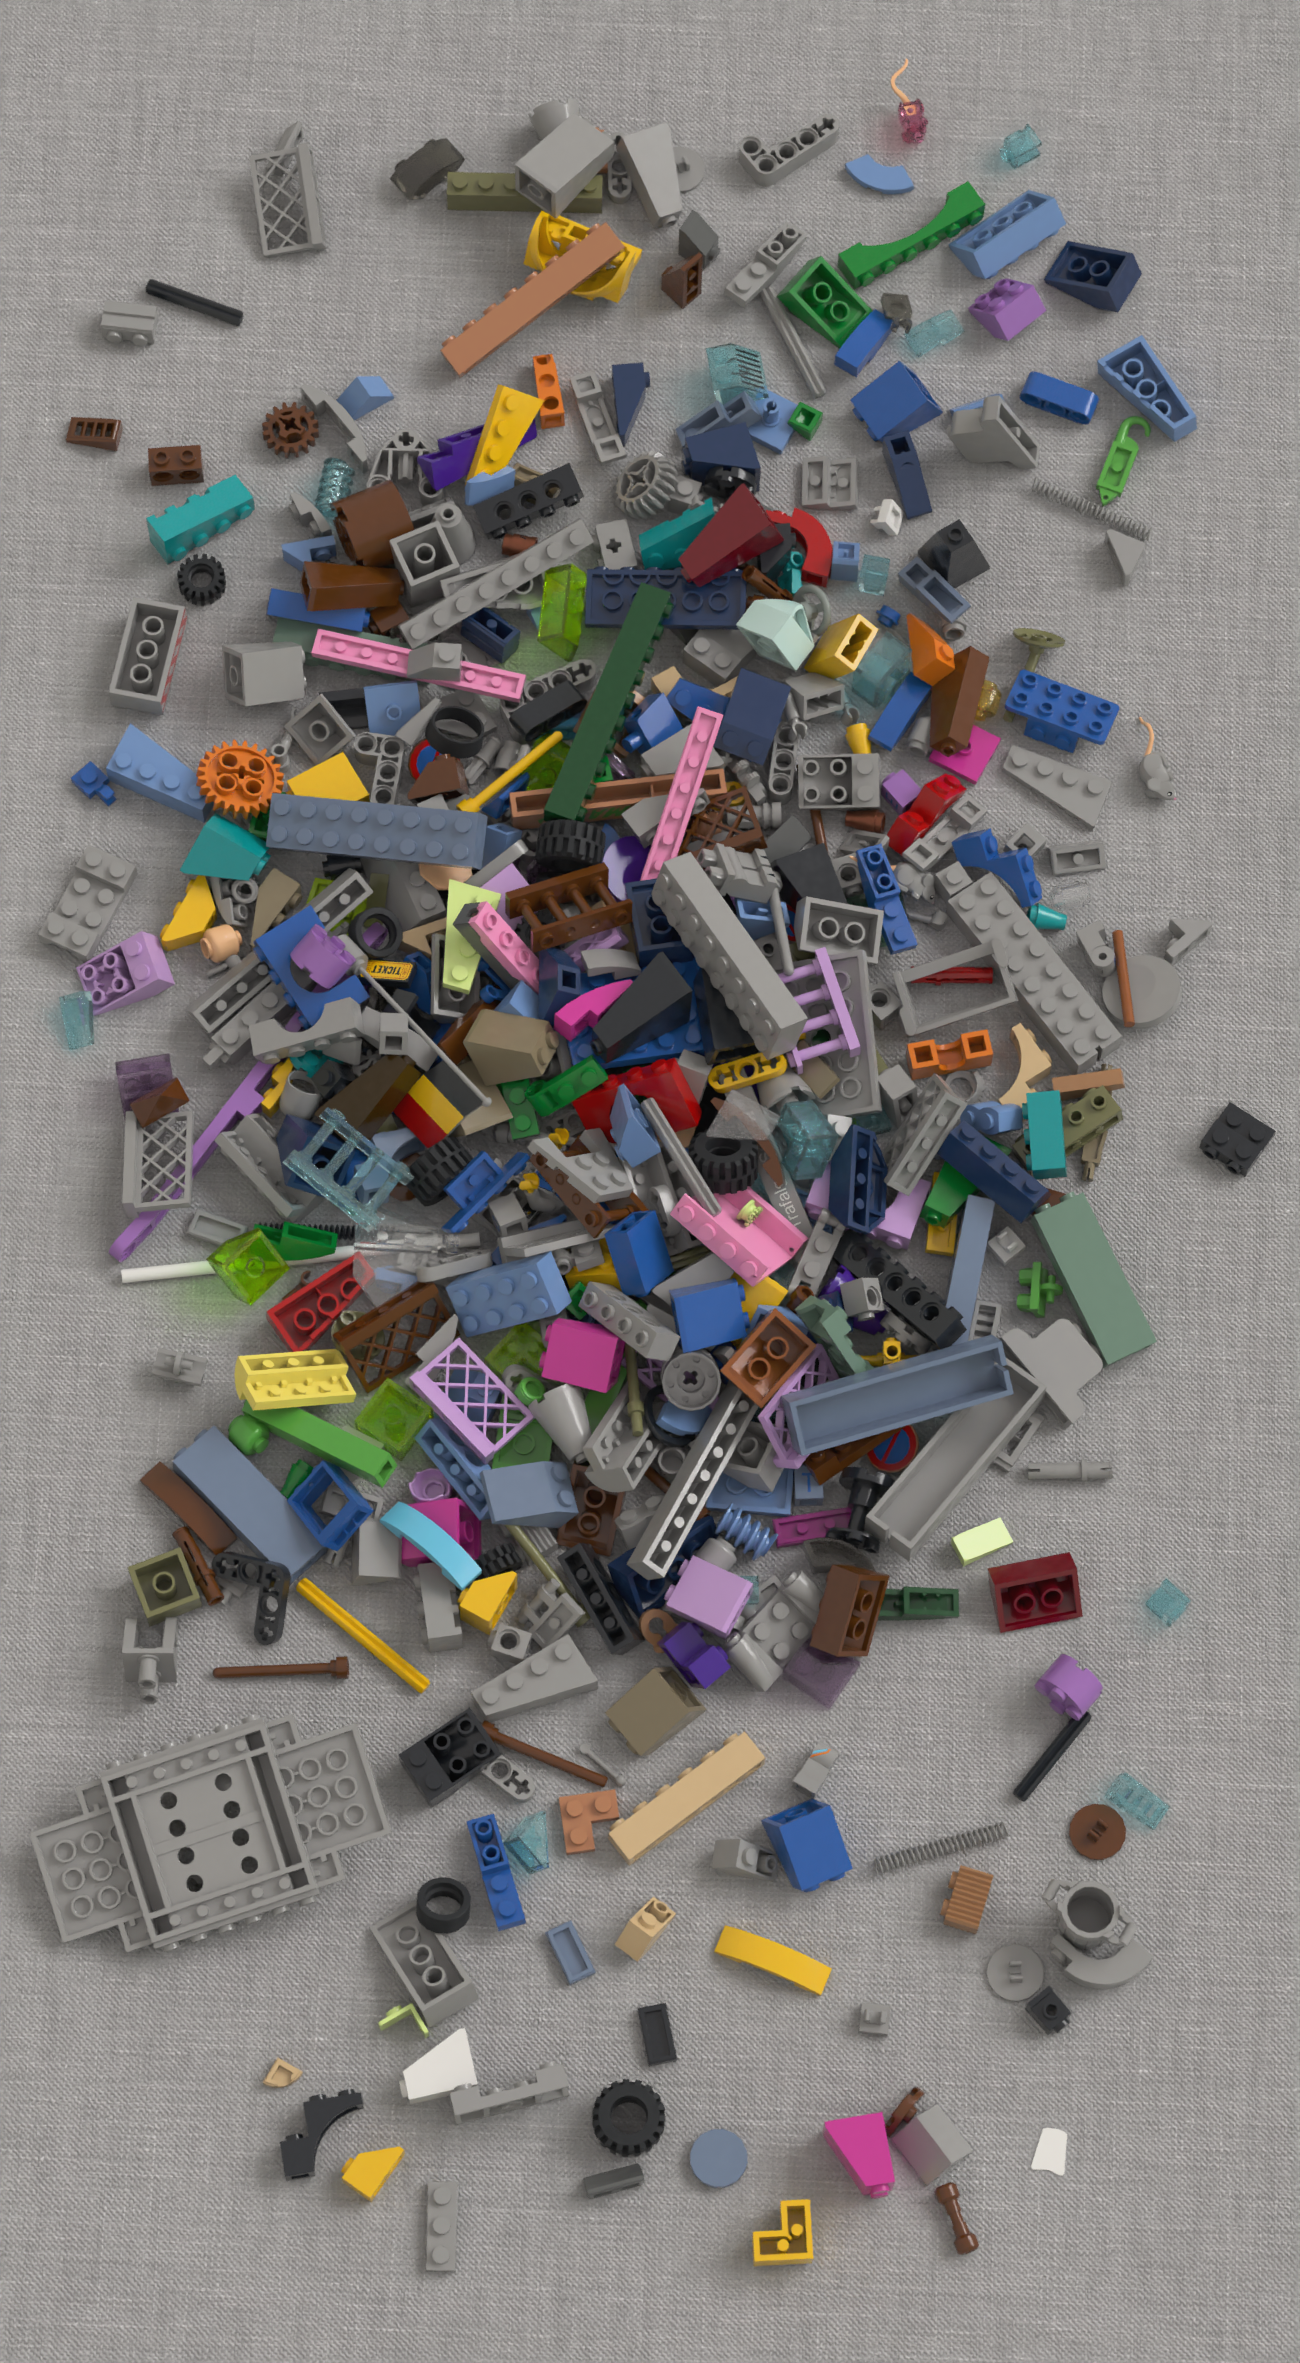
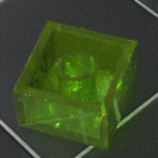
M387 1377L354 1422L356 1430L384 1444L386 1452L402 1461L416 1443L415 1436L429 1419L434 1418L432 1407Z

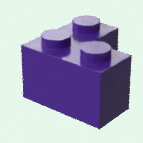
M682 1621L659 1640L657 1644L691 1687L706 1689L731 1668L726 1661L729 1657L720 1646L715 1647L714 1645L706 1644L702 1639L704 1633L695 1623L690 1624V1622Z

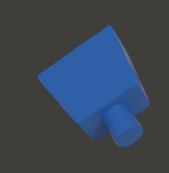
M664 692L648 695L626 718L624 726L629 735L622 739L621 742L627 752L632 753L637 749L640 754H643L683 729Z

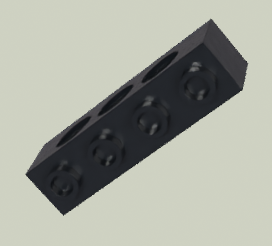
M567 463L477 503L473 507L488 540L491 538L497 540L503 538L505 534H508L507 531L513 528L522 529L531 525V520L540 516L541 518H547L554 515L558 508L563 506L569 508L577 505L584 495L570 463ZM551 488H559L561 490L556 498L547 497V493ZM533 498L536 500V505L533 508L525 509L523 507L527 499ZM510 509L512 510L510 518L506 520L499 518L502 510Z
M578 1543L557 1557L612 1655H624L645 1641L591 1544Z

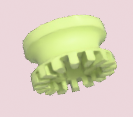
M752 1199L741 1209L736 1218L744 1220V1225L748 1227L755 1221L754 1217L757 1218L763 1208L761 1206L756 1207L755 1201Z

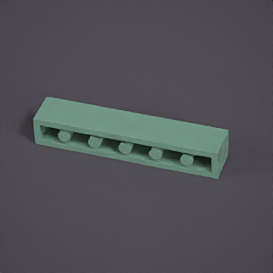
M278 617L273 642L291 641L301 645L305 653L304 664L308 666L323 665L335 671H343L345 669L355 671L362 676L373 674L391 681L396 679L414 680L312 657L311 653L318 629L410 649L404 639ZM423 643V644L417 646V647L414 648V649H417V648H420V647H423V646H426V645H429V644ZM417 680V685H422V683L429 685L427 682Z

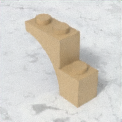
M1019 1023L1011 1028L1010 1039L1018 1054L1019 1074L1009 1091L998 1099V1103L1001 1105L1012 1103L1022 1108V1103H1027L1026 1093L1037 1092L1034 1088L1030 1089L1029 1087L1050 1075L1052 1060L1044 1049L1040 1050L1035 1043L1036 1038L1029 1028L1025 1029ZM1022 1113V1122L1024 1123V1122L1027 1121L1028 1119H1024V1120H1023V1113Z

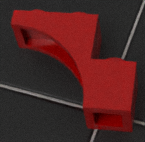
M945 773L925 784L910 809L897 817L887 833V836L890 838L889 847L902 856L903 852L918 838L923 839L938 818L955 801L963 796L966 788L961 785L959 779Z

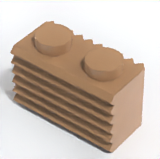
M960 1865L959 1872L953 1871L948 1888L953 1889L950 1900L944 1899L940 1915L945 1916L943 1924L976 1934L994 1875Z

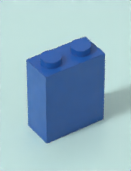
M655 1210L632 1212L604 1234L622 1293L625 1295H635L637 1298L647 1296L651 1293V1289L674 1272Z

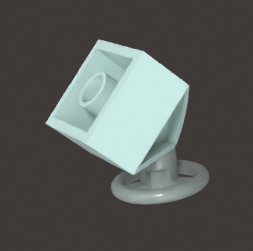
M808 584L797 590L793 601L782 599L754 600L736 626L759 656L796 671L814 648L811 633L817 634L819 637L828 629L831 621V607L826 594L819 587ZM809 592L815 594L821 603H810L805 594ZM823 611L822 623L817 629H814L815 618L818 616V613Z

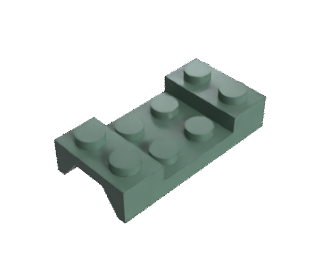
M810 1295L795 1309L817 1344L823 1345L840 1378L875 1369L868 1361L855 1354L852 1350L853 1343L846 1336L852 1329L846 1321L848 1316L839 1306L833 1307L827 1300H820Z

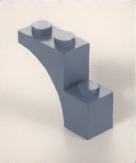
M408 1127L375 1134L370 1140L369 1154L373 1162H364L354 1166L353 1185L362 1208L388 1203L391 1188L389 1175L393 1168L404 1158L425 1150V1145Z

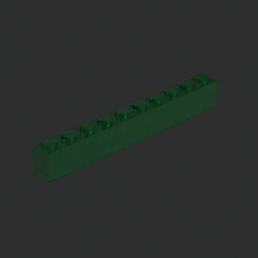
M641 582L546 803L544 821H584L587 808H584L587 800L592 801L595 795L597 785H594L597 777L602 778L607 764L604 762L607 754L611 755L615 748L616 739H614L617 731L621 732L624 727L626 717L623 715L626 708H632L636 696L633 693L636 686H641L645 676V671L642 670L645 663H651L655 649L652 648L655 640L660 641L664 631L662 623L665 618H670L674 604L671 603V592Z

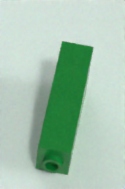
M985 1137L1004 1154L1009 1156L1012 1149ZM945 1161L919 1217L925 1219L927 1223L933 1226L945 1228L963 1209L968 1195L975 1196L980 1189Z

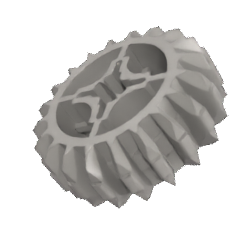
M653 450L649 453L644 451L640 457L635 455L632 462L627 461V467L621 469L622 473L616 478L618 483L613 487L615 493L612 497L615 499L618 509L626 516L638 520L642 518L648 519L651 514L656 515L658 509H664V504L667 501H671L669 497L676 492L674 486L679 483L676 479L679 473L676 471L674 463L666 455Z

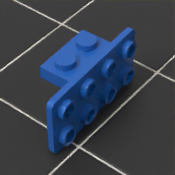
M1027 670L1019 672L1005 702L1006 710L1028 718L1024 731L1025 736L1070 753H1074L1079 737L1095 744L1103 745L1119 712V706L1113 702Z

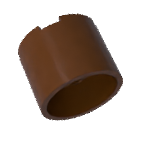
M391 480L330 503L331 511H336L337 515L333 520L337 535L346 557H349L351 562L355 561L357 566L385 568L395 564L389 540L413 531L414 527L403 499Z

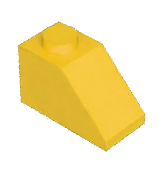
M398 2146L359 2153L355 2159L350 2157L341 2170L344 2174L342 2181L372 2202L404 2157L405 2151Z

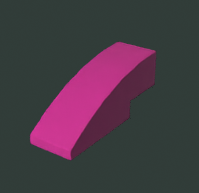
M629 979L598 987L569 1002L555 1013L554 1030L571 1042L588 1025L594 1028L633 981Z

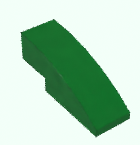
M286 1221L283 1223L282 1230L254 1224L247 1257L264 1260L295 1261L331 1255L335 1253L338 1234Z

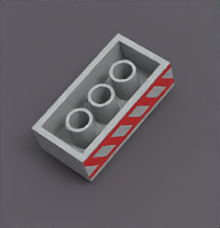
M133 597L109 688L111 706L158 715L164 714L187 623L184 606Z

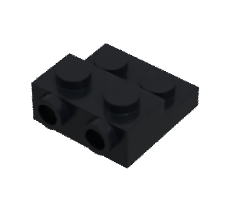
M1229 1102L1218 1120H1215L1201 1140L1199 1148L1202 1149V1152L1212 1160L1218 1159L1224 1163L1230 1172L1246 1177L1274 1137L1276 1131Z

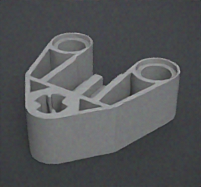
M408 428L399 430L379 450L366 488L387 480L393 482V462H398L397 480L403 481V484L413 482L414 463H418L417 457L432 453L431 449L415 431ZM418 464L421 504L425 506L443 499V488L438 491L434 490ZM430 490L437 492L434 495L426 494V492Z

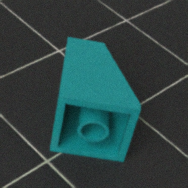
M215 812L202 828L179 871L186 874L249 881L253 874L258 876L271 858V855L267 853L270 848L266 847V841Z

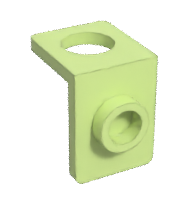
M412 2003L404 2008L401 2005L394 2007L386 2013L387 2017L378 2022L380 2030L383 2031L412 2014L424 2037H429V2032Z

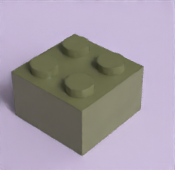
M181 1547L127 1567L149 1627L164 1622L166 1617H177L203 1607Z

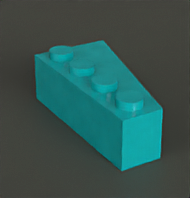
M235 474L207 488L203 496L194 494L188 497L185 504L179 508H176L174 505L164 510L165 515L158 518L155 515L147 517L150 542L167 564L173 561H180L193 548L205 545L209 538L215 534L227 531L231 524L237 520H243L250 516L253 510H255L253 496Z

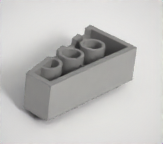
M569 1634L475 1689L471 1692V1696L483 1719L488 1722H494L531 1708L545 1706L547 1703L560 1699L565 1700L586 1691L597 1690L598 1680Z

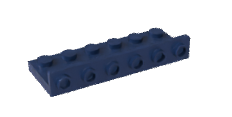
M603 566L587 569L585 627L622 628L641 582L671 592V603L674 604L670 618H665L662 623L664 629L739 630L736 624L746 612L747 581L742 579L743 571L738 568L730 570L701 587H698L693 581L687 582L680 571L683 567L674 568L673 570H662L658 567H649L646 570L622 567L620 570Z

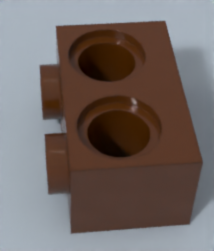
M201 445L148 448L151 486L204 483Z

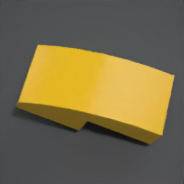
M290 1058L285 1063L280 1062L273 1069L271 1078L275 1088L268 1089L263 1095L265 1099L261 1102L262 1111L270 1119L280 1108L279 1099L288 1075L295 1070Z

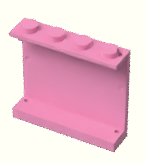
M747 1186L746 1190L737 1191L735 1194L726 1193L725 1195H719V1193H714L713 1195L722 1209L721 1213L715 1217H712L702 1208L695 1196L691 1198L686 1193L670 1213L673 1218L752 1287L794 1259L809 1239L749 1186ZM753 1199L755 1206H761L763 1210L757 1218L754 1217L755 1221L746 1227L744 1220H738L736 1217L741 1209Z

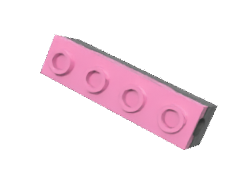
M487 901L464 904L452 925L511 990L522 980L536 994H539V959Z

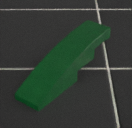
M905 1586L902 1589H886L877 1621L958 1618L959 1589Z

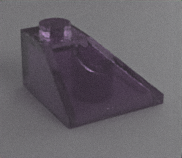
M811 1635L797 1650L784 1669L783 1679L830 1710L861 1663L851 1656H835L810 1646Z

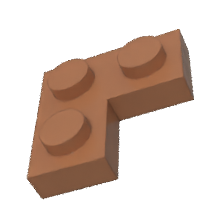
M615 1789L559 1797L566 1854L594 1852L595 1846L591 1823L619 1820Z

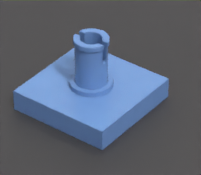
M759 388L753 400L756 402L762 419L748 427L752 441L781 455L795 432L787 422L796 409L797 404L767 389Z

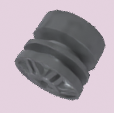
M678 1347L674 1350L670 1361H663L660 1376L664 1394L678 1408L689 1411L703 1409L711 1404L719 1394L721 1378L718 1365L711 1353L705 1349L683 1353L681 1348ZM688 1371L691 1373L695 1371L694 1374L696 1379L692 1380L688 1378L687 1380H685L686 1377L684 1372Z

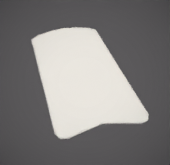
M1044 2128L1042 2130L1031 2169L1049 2170L1060 2176L1064 2175L1067 2134L1064 2131L1055 2128Z

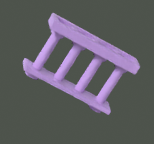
M826 947L815 950V960H812L811 964L794 969V973L791 976H786L784 973L777 974L784 984L816 974V976L821 975L824 982L823 985H820L821 988L795 996L794 999L799 1006L821 999L825 1001L830 1000L833 1009L829 1010L828 1014L807 1020L802 1033L830 1024L834 1026L839 1025L842 1033L838 1035L837 1039L800 1051L795 1047L794 1050L786 1052L790 1068L795 1067L798 1075L803 1073L802 1061L841 1048L843 1051L848 1050L850 1058L861 1054V1046Z

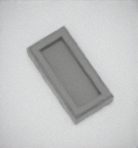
M196 1208L187 1231V1236L239 1254L248 1232V1226Z

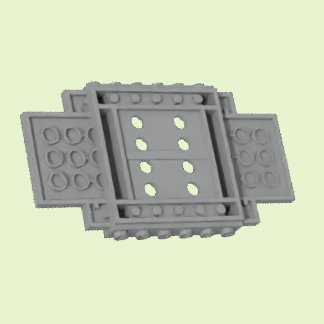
M258 1714L241 1719V1725L231 1727V1723L214 1728L215 1733L204 1736L203 1732L187 1737L188 1743L177 1746L176 1742H171L160 1746L161 1752L150 1755L149 1751L133 1755L134 1761L123 1764L122 1760L105 1765L107 1770L100 1772V1779L76 1786L75 1789L83 1815L29 1833L63 1943L118 1926L126 1952L152 1944L155 1949L163 1948L164 1952L180 1948L179 1942L190 1939L191 1943L207 1939L208 1932L217 1930L218 1934L234 1930V1923L245 1920L246 1925L262 1920L261 1914L272 1911L273 1916L290 1911L288 1905L299 1902L300 1906H305L317 1902L316 1896L322 1894V1887L346 1879L338 1851L392 1833L358 1724L354 1723L302 1741L294 1714L269 1722L267 1718H259ZM220 1774H227L232 1780L230 1788L226 1791H221L216 1787L215 1781ZM167 1792H172L177 1797V1804L172 1809H165L161 1804V1798ZM235 1801L239 1804L240 1813L236 1818H228L225 1815L224 1807L228 1802ZM174 1820H181L185 1823L186 1830L182 1836L175 1837L171 1834L170 1824ZM238 1829H244L249 1834V1840L243 1846H238L233 1841V1834ZM184 1847H189L194 1852V1860L190 1864H183L179 1861V1851ZM248 1856L254 1857L258 1862L257 1870L251 1874L244 1872L241 1866L243 1859ZM192 1875H199L203 1880V1887L198 1892H192L187 1887V1880Z

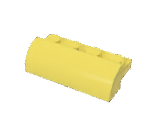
M338 1349L238 1356L236 1361V1391L240 1400L247 1399L252 1410L352 1403L356 1397V1392L346 1376L349 1367Z

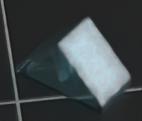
M540 1811L524 1817L503 1842L529 1874L549 1868L546 1811Z

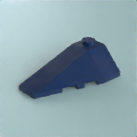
M709 1515L694 1522L664 1578L647 1580L627 1565L636 1547L626 1551L607 1564L616 1590L638 1619L646 1610L652 1608L659 1609L665 1604L666 1600L664 1597L671 1584H678L681 1578L678 1575V1571L684 1560L690 1561L692 1556H695L708 1538H718L719 1535L715 1534L716 1525L712 1516Z

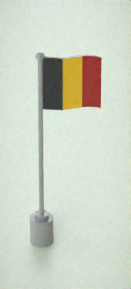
M342 934L338 936L346 945L343 950L348 951L356 959L346 974L348 976L362 974L398 1013L407 1014L366 971L368 956L348 935ZM408 1015L409 1025L443 1061L421 1076L393 1112L427 1148H430L437 1142L447 1138L471 1113L481 1106H490L492 1100L490 1097L486 1098Z

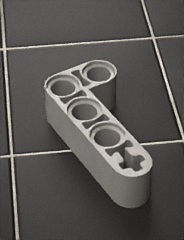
M832 114L821 115L769 150L758 137L753 135L746 136L739 144V162L759 186L769 187L836 144L839 137V120ZM809 142L811 145H804L802 143ZM746 151H754L755 153L749 154ZM786 155H787V156H790L791 158L785 159V158H783L782 156H786ZM762 169H769L770 171L764 172Z
M577 660L526 682L520 703L500 699L501 717L515 742L525 745L532 741L526 742L510 724L509 718L511 714L519 707L532 701L534 698L530 697V695L533 693L542 695L554 688V685L568 680L573 681L572 683L582 694L594 688L596 684V666L591 660ZM513 703L518 705V707L509 709L506 705Z
M370 732L358 734L354 739L356 760L364 765L376 766L370 802L378 803L379 799L388 798L390 801L386 804L397 805L405 761L402 740L399 737ZM363 746L372 747V749L369 751L360 750V748ZM391 749L399 751L395 755H389L386 753L388 750ZM390 773L394 775L392 779L386 780L382 778L385 774Z

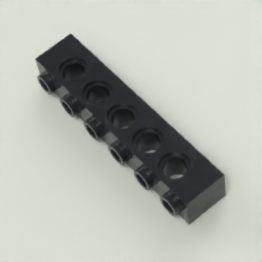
M849 1229L840 1238L832 1259L838 1266H845L857 1279L878 1278L882 1300L888 1308L939 1350L952 1346L967 1330L961 1322L963 1316L953 1306L949 1309L943 1305L945 1301L936 1292L928 1293L925 1290L927 1286L918 1277L915 1276L911 1279L908 1276V1270L897 1261L893 1264L889 1261L891 1259L890 1255L881 1247L876 1250L872 1246L874 1243L868 1236L862 1233L858 1235L852 1229Z

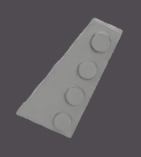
M1015 745L1011 746L1002 769L1003 773L1029 790L1033 789L1043 796V799L1064 809L1066 814L1072 818L1076 817L1092 831L1095 828L1112 785L1111 780Z

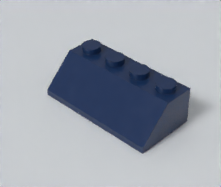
M965 1120L949 1133L937 1152L940 1157L1020 1223H1023L1051 1195L1049 1190L1022 1169Z

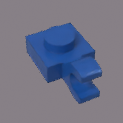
M91 761L71 777L72 783L89 799L97 795L107 806H110L117 800L113 796L115 792L107 786L110 783L109 778Z

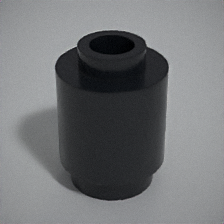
M326 855L327 861H322L324 876L330 877L331 880H336L348 868L357 871L359 874L363 873L360 858Z

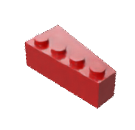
M357 1252L266 1311V1319L289 1352L309 1351L329 1330L341 1313L346 1311L374 1281V1272L361 1253Z

